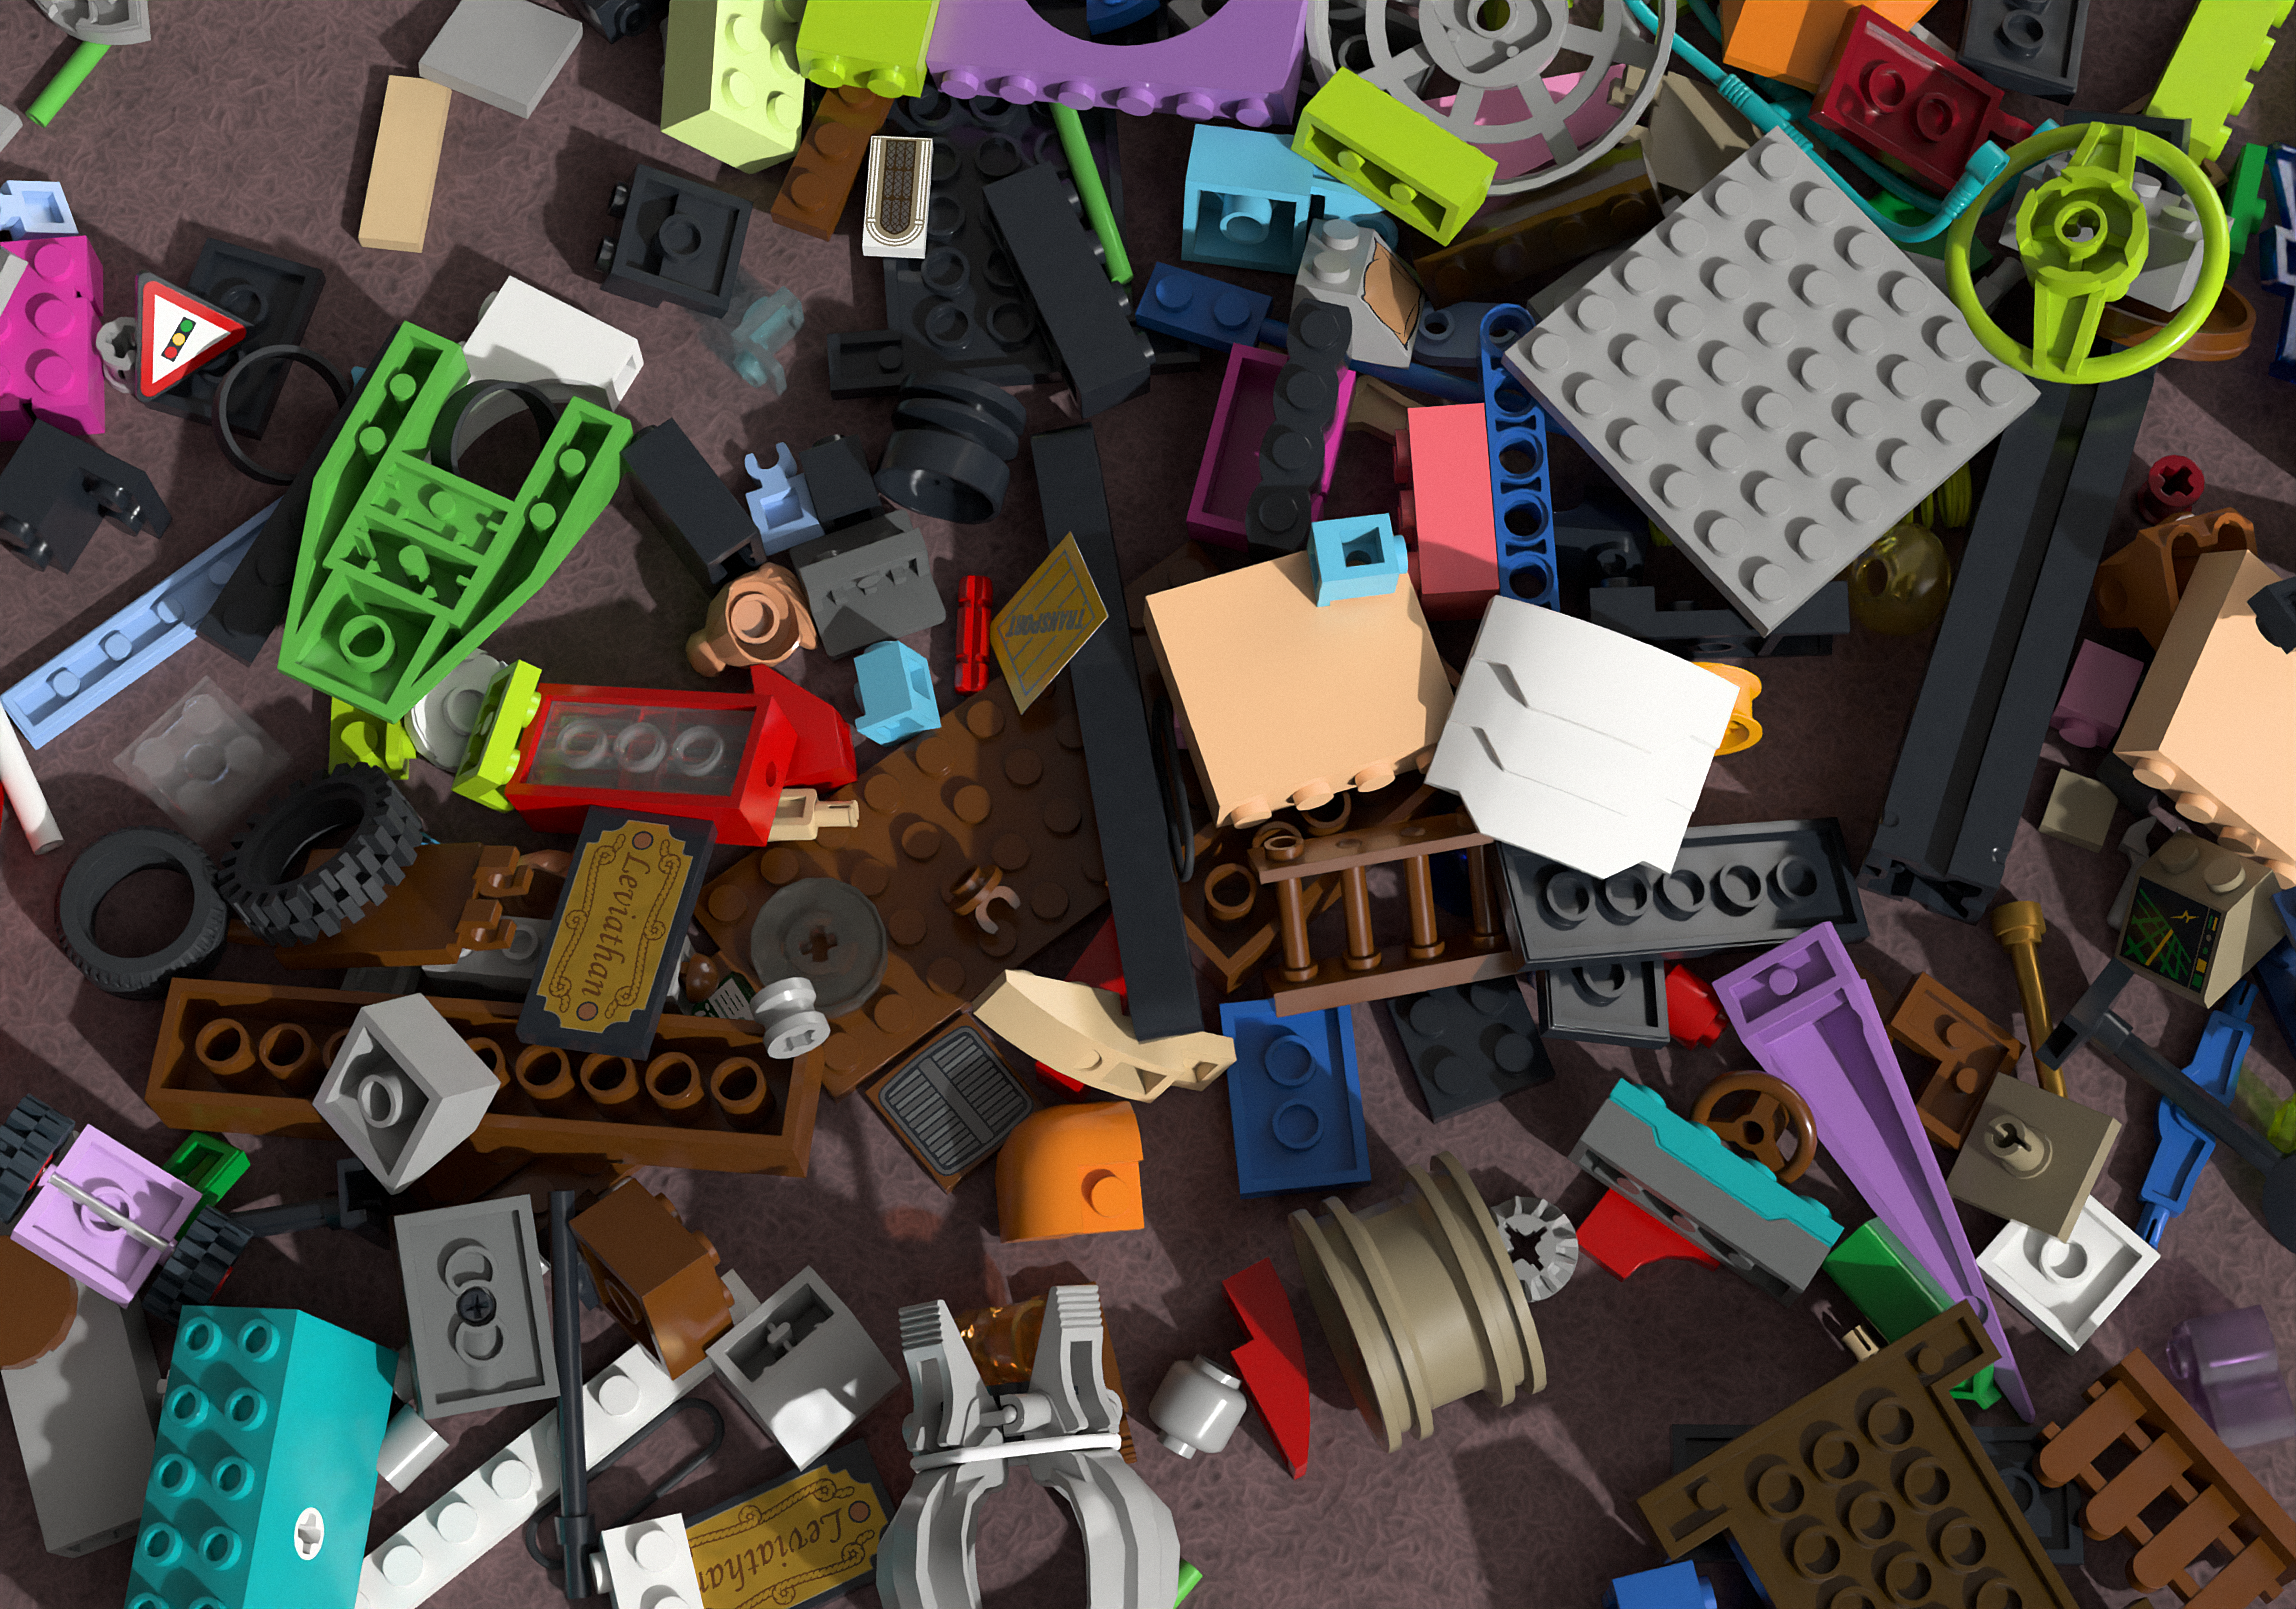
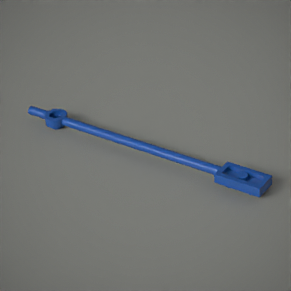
M1157 261L1135 313L1137 325L1231 354L1233 343L1258 348L1260 341L1287 350L1286 340L1289 324L1270 319L1274 309L1273 297ZM1351 359L1350 370L1456 403H1480L1477 382L1410 362L1409 370ZM1500 391L1494 395L1498 406L1507 412H1519L1528 406L1526 399L1519 395L1506 391ZM1544 409L1545 430L1572 438Z

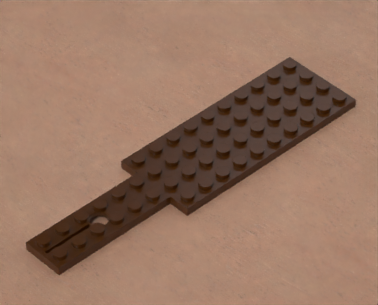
M1194 539L1188 541L1124 587L1151 739L1152 711L1155 699L1162 695L1168 700L1172 721L1173 705L1143 622L1145 598L1148 595L1222 574ZM1069 662L1022 715L1003 673L989 683L985 690L978 691L941 717L942 727L920 732L857 777V782L847 784L825 800H856L859 808L857 827H818L817 837L813 840L767 842L766 847L760 846L700 889L692 916L719 950V952L710 957L719 972L718 985L733 974L751 1001L759 991L780 980L793 977H803L810 980L817 996L813 1004L814 1009L824 1014L831 1030L829 1036L821 1044L826 1054L821 1085L836 1104L971 1007L972 1002L1005 969L1011 971L1023 969L1111 905ZM1161 715L1162 746L1182 847L1185 844ZM1178 749L1193 835L1195 836L1213 818L1189 750ZM975 864L981 869L987 865L995 864L1003 872L998 885L1012 889L1019 897L1021 903L1015 910L1007 909L997 898L989 901L986 908L987 916L999 928L994 934L984 933L974 928L968 919V915L957 918L949 910V904L954 897L949 892L951 885L961 873ZM452 1150L407 1188L423 1210L476 1202L537 1157ZM540 1157L480 1201L518 1194H530L535 1232L537 1234L549 1223L548 1191L574 1190L576 1199L589 1188L598 1197L624 1177L632 1176L645 1165Z

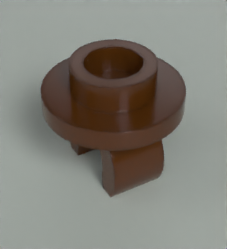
M977 864L970 866L958 876L949 889V892L954 896L949 904V910L957 918L968 915L972 926L984 933L994 934L999 929L988 918L986 913L990 900L997 898L1007 909L1015 910L1021 903L1019 897L1012 889L998 885L1003 872L995 864L987 865L982 869Z

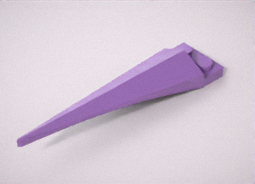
M1831 921L1818 924L1712 982L1742 1043L1767 1073L1787 1082L1804 1098L1814 1116L1817 1137L1876 1215L1882 1219L1955 1303L1967 1298L2002 1356L2001 1359L1994 1362L1995 1381L2021 1419L2028 1423L2034 1422L2035 1410L1866 980H1861Z

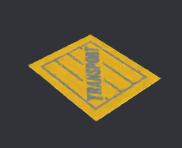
M1071 531L991 622L990 642L1021 715L1108 617Z

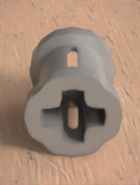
M119 317L113 322L102 326L97 334L96 347L103 358V371L106 381L113 389L122 393L135 394V341H133L131 333H134L135 338V318Z

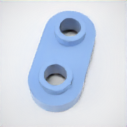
M1425 302L1412 356L1416 360L1428 365L1477 367L1475 349L1481 321L1489 310L1501 304L1460 302L1435 312L1431 302ZM1437 322L1442 324L1446 331L1441 334H1432L1426 330L1425 326L1429 323ZM1506 329L1508 334L1503 337L1489 335L1495 347L1505 351L1521 339L1517 333L1510 329Z

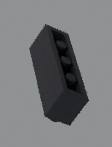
M1049 160L982 187L984 216L1082 420L1149 393L1150 368L1157 365L1153 349L1145 333L1141 331L1134 334L1126 316L1131 314V307L1121 283L1118 280L1109 283L1101 265L1106 263L1102 244L1093 228L1087 231L1083 230L1076 215L1081 212L1080 201L1070 179L1059 180Z

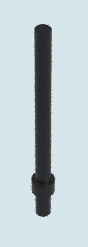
M559 1190L547 1192L554 1355L561 1396L556 1397L561 1514L554 1516L555 1544L562 1545L564 1595L565 1598L576 1599L592 1596L589 1554L590 1543L596 1542L595 1513H588L577 1244L568 1223L575 1218L574 1190Z

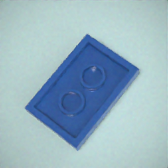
M1267 999L1219 1004L1222 1036L1233 1038L1236 1061L1226 1069L1240 1200L1370 1187L1371 1173L1350 1005L1277 1018Z

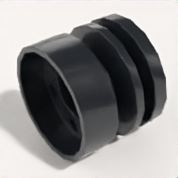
M923 370L909 373L901 381L898 391L899 404L893 409L891 415L892 427L896 432H892L884 439L874 473L875 486L886 498L920 515L959 524L976 525L992 522L1001 513L1010 481V471L1006 464L1017 456L1019 449L1018 438L1023 434L1027 421L1026 409L1011 394L996 385L976 377L939 370Z

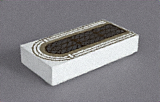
M871 136L862 243L864 256L925 259L933 159L932 139Z

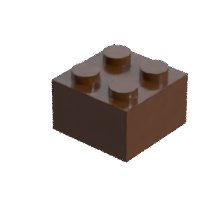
M632 1178L568 1222L598 1298L599 1305L672 1381L707 1357L705 1351L735 1327L729 1308L735 1305L734 1298L726 1284L716 1274L714 1268L720 1263L716 1249L703 1232L696 1230L690 1233L683 1226V1221L677 1209L663 1193L653 1196L635 1178Z

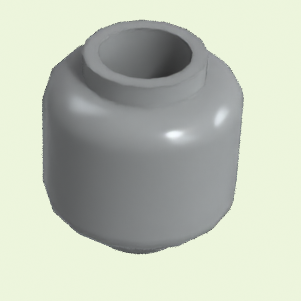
M1196 1354L1193 1361H1175L1170 1366L1148 1407L1150 1418L1161 1428L1156 1438L1157 1441L1188 1459L1192 1458L1196 1449L1205 1453L1221 1452L1247 1407L1246 1397L1239 1389L1243 1379L1221 1364L1201 1354Z

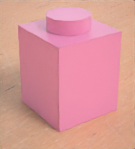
M2084 639L2064 680L2049 726L2060 730L2061 737L2074 745L2085 748H2092L2098 745L2106 749L2120 727L2145 663Z

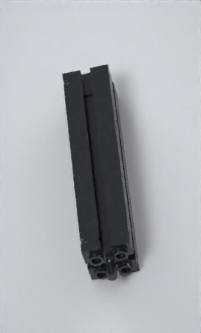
M2034 329L2031 338L2029 337L2026 347L2030 349L2034 347ZM2095 334L2088 358L2111 355L2131 347ZM2160 362L2131 376L2094 384L2055 383L2023 374L2041 392V395L2031 407L1995 437L1864 848L1865 851L1856 873L1855 881L1857 888L1900 902L1905 897L1928 905L1927 911L1975 927L1984 914L1986 905L1990 904L1998 891L2006 866L2004 864L2012 847L2155 380L2154 376Z

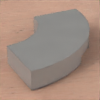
M34 0L55 26L80 40L104 45H127L151 40L147 0Z

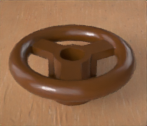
M1735 1070L1721 1074L1703 1086L1692 1103L1689 1121H1696L1709 1127L1722 1141H1736L1744 1149L1754 1151L1759 1161L1774 1173L1777 1179L1776 1182L1783 1187L1802 1176L1814 1158L1817 1147V1127L1812 1111L1804 1098L1791 1085L1774 1075L1757 1070ZM1736 1090H1753L1744 1095L1730 1118L1709 1117L1712 1107L1723 1095ZM1790 1113L1796 1125L1798 1140L1792 1157L1787 1161L1776 1146V1143L1788 1125ZM1749 1121L1760 1124L1763 1131L1754 1128Z

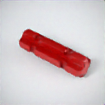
M967 575L959 580L958 601L961 608L957 609L955 656L958 664L955 665L954 686L956 694L964 697H971L978 691L985 690L989 684V666L987 664L990 663V626L992 622L990 608H992L993 587L989 577L980 575Z

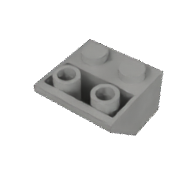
M809 1265L705 1351L717 1378L800 1472L903 1386L900 1377L853 1313Z

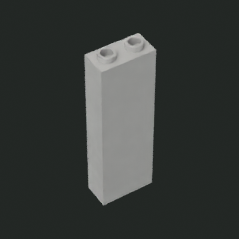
M75 1130L70 1133L66 1144L59 1151L60 1154L53 1165L59 1166L81 1133ZM35 1188L32 1196L25 1202L21 1211L15 1215L8 1225L0 1221V1236L12 1235L14 1228L38 1196L40 1190ZM75 1279L78 1287L77 1316L66 1340L54 1352L49 1350L43 1357L35 1360L38 1362L36 1364L19 1370H0L46 1551L69 1558H76L138 1535L163 1395L157 1393V1384L159 1379H161L143 1308L141 1307L139 1293L136 1294L128 1308L124 1309Z

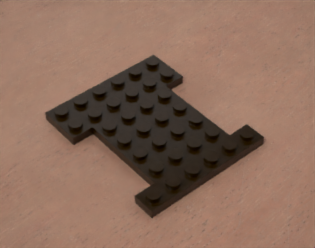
M1967 1298L1941 1311L1628 1503L1663 1564L1674 1561L1712 1536L1722 1532L1766 1609H2080L1949 1392L1950 1389L2002 1358ZM2144 1597L2135 1599L2121 1609L2154 1608L2149 1599Z

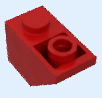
M763 663L750 666L754 688L746 690V694L772 695L798 734L783 789L812 788L816 790L817 795L840 790L849 783L857 782L859 773L850 725L832 705Z

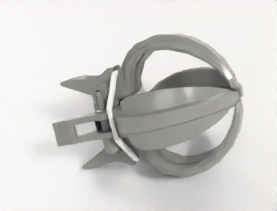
M1097 1285L1052 1286L1049 1291L1031 1380L990 1386L984 1385L944 1300H935L899 1308L901 1337L903 1339L902 1346L904 1347L902 1352L911 1378L914 1399L913 1413L905 1417L902 1424V1433L907 1443V1450L913 1452L914 1456L910 1461V1466L917 1474L913 1479L912 1487L902 1500L897 1513L877 1546L876 1586L883 1609H983L975 1560V1539L979 1512L991 1494L1006 1488L1009 1477L1008 1468L1020 1465L1029 1466L1033 1480L1037 1485L1054 1487L1070 1501L1082 1532L1085 1549L1086 1609H1173L1178 1595L1180 1544L1171 1510L1140 1476L1124 1462L1122 1455L1118 1452L1121 1447V1437L1117 1433L1120 1431L1119 1424L1123 1407L1117 1393L1106 1389L1103 1379V1326L1101 1325L1102 1318L1100 1317L1101 1310L1099 1309L1100 1302L1098 1301L1100 1296L1097 1293Z

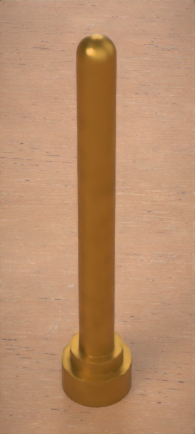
M2017 901L1999 906L1989 915L1994 940L2002 944L2003 951L2011 954L2039 1088L2069 1099L2062 1066L2053 1071L2034 1055L2054 1030L2037 949L2042 945L2041 936L2046 932L2041 905L2034 901Z

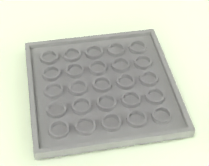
M1778 125L1506 350L1501 359V364L1763 638L2023 414L2041 395V392L2022 373L2000 362L1980 344L1969 328L1963 313Z

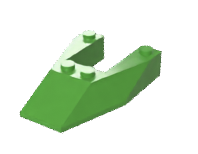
M405 320L313 479L277 665L279 673L393 725L546 583L610 502L626 473L620 452L630 446L634 436L629 419L573 395L515 501H511L424 462L430 450L433 427L441 409L455 392L467 385L471 374L461 345Z

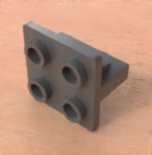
M904 509L793 546L789 551L826 654L832 661L861 652L875 643L892 641L938 625L946 620L944 606L930 573L925 542L919 527L913 529L908 513Z

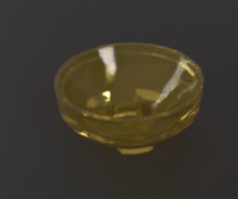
M1898 521L1847 566L1846 581L1850 606L1857 618L1866 627L1878 633L1903 637L1915 635L1927 629L1942 612L1950 589V564L1940 540L1929 529L1920 524ZM1879 559L1887 568L1888 582L1884 591L1880 595L1875 596L1868 588L1867 572L1871 564Z

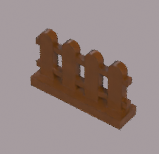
M2138 1346L2110 1366L2093 1382L2094 1384L2081 1394L2089 1406L2063 1430L2052 1421L2035 1435L2044 1447L2033 1457L2032 1471L2034 1476L2041 1484L2050 1488L2061 1487L2073 1478L2086 1492L2090 1499L2080 1508L2078 1514V1522L2082 1531L2088 1537L2099 1541L2106 1540L2119 1531L2137 1550L2125 1565L2126 1579L2136 1591L2150 1594L2167 1584L2184 1603L2179 1609H2245L2257 1596L2265 1604L2270 1603L2284 1591L2282 1588L2284 1585L2296 1579V1523ZM2119 1438L2135 1458L2107 1482L2090 1462L2115 1439ZM2165 1490L2182 1510L2154 1535L2139 1519L2137 1514ZM2212 1543L2228 1563L2200 1588L2184 1570V1567Z

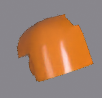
M1122 1099L1060 1104L1029 1114L1028 1117L1011 1130L1000 1152L997 1153L995 1172L1001 1244L1061 1239L1074 1235L1130 1231L1144 1228L1138 1164L1139 1161L1143 1160V1153L1136 1115L1129 1101Z

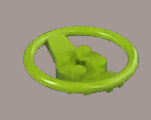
M2094 121L2047 130L2010 147L2005 151L2010 156V160L2004 170L1990 184L1985 186L1960 219H1954L1950 223L1945 245L1944 269L1951 302L1963 313L1975 338L1992 356L2020 373L2055 383L2094 384L2113 381L2146 370L2177 351L2195 334L2212 311L2221 293L2230 257L2229 229L2223 205L2215 188L2198 165L2180 149L2151 133L2136 129V127ZM2076 150L2066 168L2060 170L2061 176L2045 182L2036 192L2033 187L2026 194L2016 215V241L2020 259L2025 268L2028 282L2035 289L2034 347L2030 349L2018 343L1997 327L1980 304L1973 286L1970 270L1972 237L1976 224L1990 199L2010 178L2039 160L2062 152ZM2136 156L2166 171L2180 184L2191 199L2198 214L2203 234L2201 271L2195 288L2186 304L2162 330L2144 342L2124 351L2107 356L2088 358L2105 302L2119 300L2127 293L2130 283L2138 277L2148 256L2149 229L2146 210L2143 203L2140 202L2138 195L2132 190ZM2089 227L2093 230L2094 237L2085 242H2074L2072 238H2068L2078 237L2082 228Z

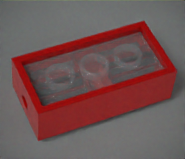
M539 683L537 692L541 694L540 704L534 718L524 729L518 748L520 750L519 763L504 791V795L534 832L580 835L590 805L714 821L718 831L715 844L766 847L798 737L797 732L772 695Z

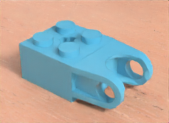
M1195 125L1185 182L1181 260L1298 275L1314 218L1327 221L1343 219L1360 227L1375 229L1377 233L1385 238V243L1394 254L1399 241L1398 228L1393 220L1381 213V211L1386 210L1385 208L1292 151L1291 146L1294 135L1241 130L1227 126Z

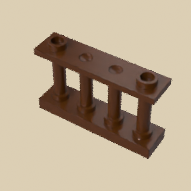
M1463 804L1456 808V813L1305 840L1298 836H1279L1267 840L1264 843V847L1246 850L1248 863L1260 884L1275 882L1284 960L1276 968L1261 970L1264 996L1276 1017L1279 1018L1525 973L1516 971L1506 926L1500 923L1497 890L1487 854V849L1492 843L1499 840L1478 834ZM1466 848L1474 926L1469 928L1468 933L1442 937L1437 935L1428 854ZM1403 859L1411 937L1403 945L1380 949L1373 945L1365 865ZM1339 870L1348 949L1342 952V956L1316 960L1310 957L1301 877Z

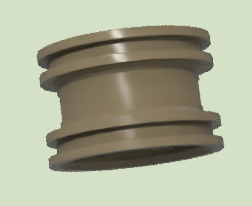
M1442 1151L1432 1155L1429 1163V1172H1426L1419 1164L1414 1163L1400 1168L1399 1183L1401 1194L1355 1213H1349L1338 1197L1331 1196L1320 1201V1216L1313 1218L1306 1209H1299L1289 1213L1288 1216L1294 1252L1314 1311L1358 1412L1375 1442L1387 1454L1401 1449V1433L1408 1431L1418 1441L1432 1436L1434 1431L1432 1409L1481 1389L1495 1406L1503 1407L1514 1401L1515 1386L1519 1385L1525 1393L1532 1395L1544 1390L1547 1384L1546 1367L1537 1330L1510 1256L1482 1197L1459 1160L1450 1151Z

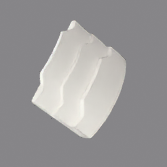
M1495 595L1488 602L1423 783L1460 796L1478 834L1538 854L1601 880L1637 863L1668 875L1673 868L1690 816L1695 810L1715 750L1720 747L1740 687L1702 667L1636 639L1553 610Z

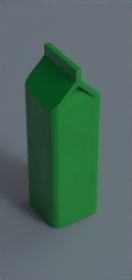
M1879 1216L1864 1223L1827 1256L1820 1265L1888 1343H1891L1955 1304L1954 1300ZM1994 1363L1950 1389L1949 1392L1952 1397L1975 1400L1983 1410L1998 1401L2002 1395L1993 1386Z

